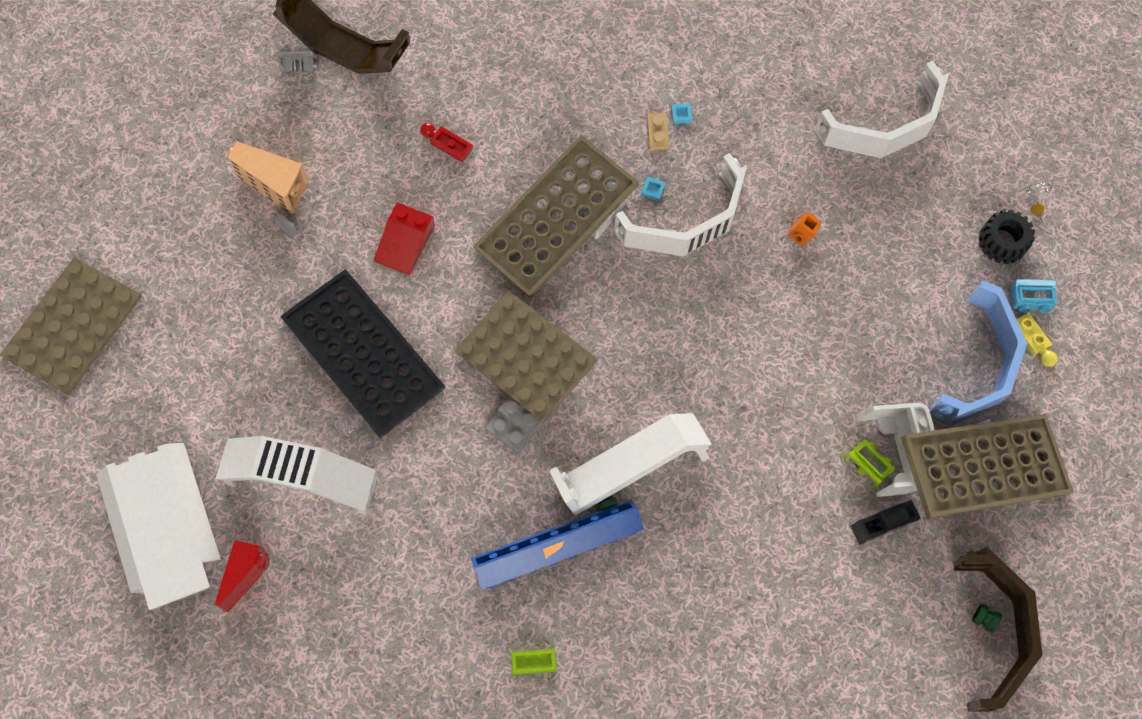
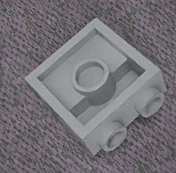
M509 396L498 409L496 416L485 427V430L516 454H519L543 423Z

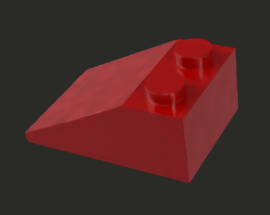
M397 202L388 218L374 257V262L410 276L435 227L433 216Z
M234 540L214 604L223 612L228 613L262 576L263 570H267L270 558L261 546Z

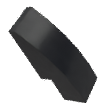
M912 500L879 511L875 515L858 520L850 527L859 545H862L920 520L921 517Z

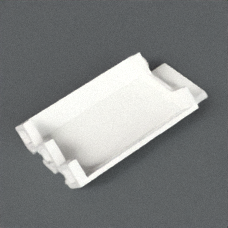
M184 443L158 446V451L136 454L128 457L129 462L121 465H116L114 462L106 465L96 474L130 593L140 592L141 595H145L149 610L208 589L210 585L205 572L213 569V565L221 560Z

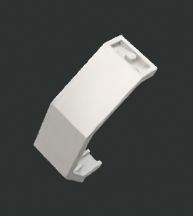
M933 61L926 63L925 66L927 68L921 73V80L917 82V85L929 101L926 116L894 131L886 133L838 123L829 109L821 112L814 131L824 146L883 158L928 135L937 118L949 73L942 75L941 69Z

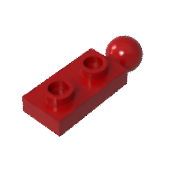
M424 123L420 128V133L423 137L431 138V145L462 163L473 149L471 143L442 126L436 131L433 124Z

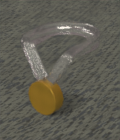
M1046 183L1028 185L1025 190L1034 203L1031 207V212L1037 216L1041 215L1045 210L1042 202L1052 190V185ZM1034 188H1047L1038 202L1031 190Z

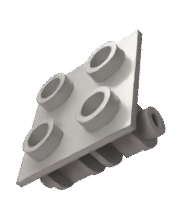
M300 48L299 52H291V49H279V52H274L282 60V62H279V70H283V72H293V61L294 71L297 72L298 60L301 72H303V60L304 71L318 69V62H314V59L319 57L308 48Z

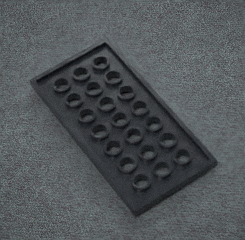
M346 269L280 316L379 438H382L445 389V385ZM341 292L348 294L344 300H338L337 295ZM324 304L331 305V309L328 312H322L320 308ZM352 307L360 309L356 315L349 314V310ZM313 316L315 320L312 324H305V318ZM335 319L343 320V324L339 327L332 325ZM369 321L372 323V326L369 329H362L361 324ZM319 331L327 332L326 337L323 339L316 338V334ZM349 333L356 335L355 339L351 342L345 340V336ZM376 336L384 337V341L381 344L373 342ZM333 345L339 347V351L335 354L328 352V349ZM360 348L368 349V353L365 356L357 355V351ZM390 350L397 352L396 357L393 359L386 358V353ZM344 360L352 362L351 366L347 369L340 367ZM372 363H379L381 365L377 371H371L369 367ZM407 365L409 371L406 374L399 373L398 369L400 366ZM356 375H362L364 380L360 384H355L353 378ZM389 377L393 379V383L390 386L382 385L384 378ZM414 380H419L422 382V386L418 389H413L411 383ZM375 390L377 394L373 399H368L365 397L367 391ZM402 392L406 395L405 399L400 402L394 399L395 395ZM381 405L389 407V411L386 414L378 413V408Z

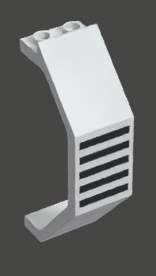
M730 153L723 156L725 162L721 164L722 172L719 173V176L732 194L729 208L687 232H676L635 226L629 221L625 213L621 211L616 214L614 232L625 247L678 256L687 255L730 230L747 165L741 168L739 161L733 158Z
M265 436L227 439L215 479L222 480L231 487L237 486L235 481L256 480L308 491L352 507L359 514L367 515L378 474L375 469L322 448Z

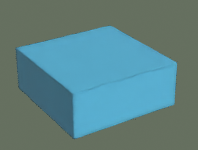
M690 103L671 104L673 124L692 123Z
M647 176L641 196L659 202L666 182Z

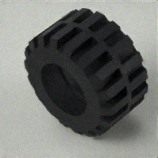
M1010 209L1008 212L1001 210L999 213H994L982 227L978 240H981L979 246L980 248L984 247L982 252L984 254L988 253L990 260L995 258L997 263L1004 261V264H1008L1010 261L1014 263L1018 259L1020 260L1033 245L1035 229H1031L1033 227L1032 222H1028L1026 216L1022 217V213H1014V210ZM998 231L1010 233L1015 243L1002 239Z

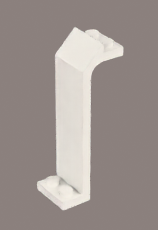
M693 413L669 414L568 474L566 472L561 473L557 467L551 469L550 473L566 505L576 516L685 452L696 451L702 462L710 458L706 451L709 449L708 446L712 444Z

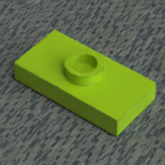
M555 649L511 652L512 676L557 672Z

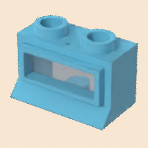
M1017 279L1010 287L1012 309H1019L1020 312H1029L1031 310H1039L1041 313L1050 312L1057 305L1055 288L1057 280Z

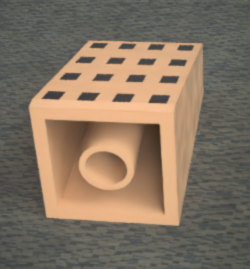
M236 141L234 147H231L228 152V159L236 176L286 212L293 214L308 183L303 165Z

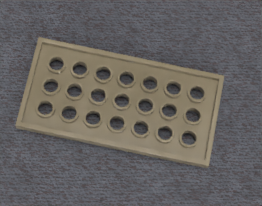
M580 135L478 240L473 248L531 299L639 186V182L584 136ZM580 158L588 160L585 165H578L577 161ZM594 170L602 171L599 177L591 175ZM566 172H573L574 177L572 179H565L564 174ZM613 181L616 183V187L614 189H607L606 184ZM585 183L589 186L586 191L578 190L580 184ZM553 186L561 187L558 193L550 192ZM595 196H602V202L597 204L592 202ZM567 198H574V204L570 206L564 204ZM539 200H546L547 205L540 208L537 206ZM581 210H588L589 215L582 218L579 216ZM560 212L561 217L554 220L551 218L552 213ZM526 214H533L534 217L531 221L526 222L523 220ZM568 224L576 225L575 230L572 232H567L565 227ZM540 226L548 227L547 232L544 234L538 233L537 230ZM512 228H519L520 232L518 235H510ZM561 238L562 243L559 246H553L551 244L552 240ZM533 240L534 245L531 248H525V241ZM499 242L506 243V247L503 250L496 249V245ZM541 252L549 254L548 258L543 261L538 259V255ZM513 254L521 256L518 262L510 261ZM528 266L535 268L534 273L531 275L524 273L525 268Z
M1046 414L914 433L901 437L926 519L1074 493ZM1030 433L1036 436V442L1032 440ZM1013 435L1019 439V444L1015 443ZM996 438L1002 442V447L997 445ZM978 441L984 444L985 450L979 447ZM961 443L966 446L967 453L962 451ZM942 446L949 450V456L943 452ZM924 449L930 451L931 458L925 455ZM1037 452L1043 456V461L1038 458ZM1020 455L1026 459V464L1020 460ZM1003 458L1008 461L1009 467L1004 465ZM985 461L991 464V470L985 466ZM967 463L972 465L973 473L968 470ZM949 466L955 469L956 476L950 473ZM931 469L937 472V479L931 475ZM1044 472L1049 474L1050 481L1045 478ZM1027 475L1031 476L1033 484L1028 482ZM1009 478L1015 481L1016 487L1010 484ZM992 481L997 483L998 490L993 488ZM974 484L980 487V493L975 491ZM956 487L962 490V496L956 493ZM937 490L944 493V499L938 496Z

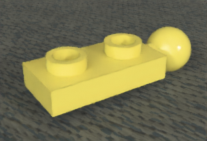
M1030 313L1016 319L1026 339V347L1033 356L1041 354L1043 365L1047 367L1054 366L1058 361V356L1055 352L1048 351L1053 344Z

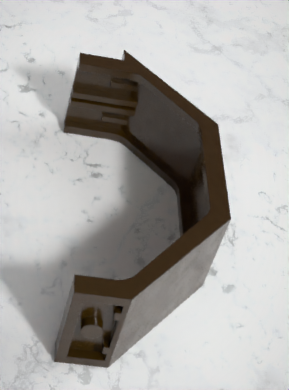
M277 0L276 10L273 12V15L311 51L357 74L391 72L410 44L409 32L401 29L394 40L375 41L333 21L312 0Z
M986 546L980 551L966 552V555L960 556V559L953 563L954 571H979L984 573L1012 601L1018 659L990 699H977L968 702V712H991L1004 708L1043 655L1035 591Z

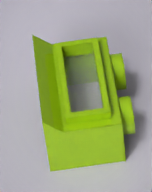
M866 439L844 459L846 462L852 459L859 466L857 472L861 476L867 474L875 482L872 485L874 489L895 470L893 461L888 456L883 457L878 452L877 445L872 441L868 442Z

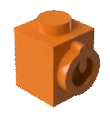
M806 211L793 223L787 236L800 246H804L815 236L822 222Z

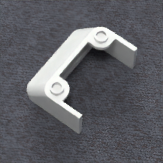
M922 403L871 407L859 415L857 421L876 420L880 432L886 435L894 434L904 473L894 476L890 486L877 492V497L902 495L918 491L901 437L908 434L935 430L928 407ZM924 449L925 455L931 458L930 451ZM931 469V475L937 479V472Z

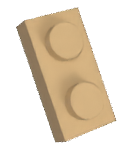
M648 113L649 150L669 149L667 113Z

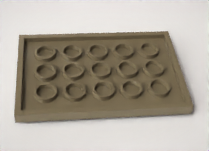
M74 257L0 353V356L69 396L142 296L140 293Z
M507 291L455 349V352L543 424L598 361L593 354L510 291Z

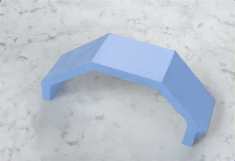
M983 280L972 292L968 302L986 310L1004 351L1005 359L992 394L972 403H965L945 394H942L940 399L935 401L934 406L932 405L930 408V414L934 415V418L937 420H947L946 428L997 407L1011 394L1027 346L1026 339L1002 288Z

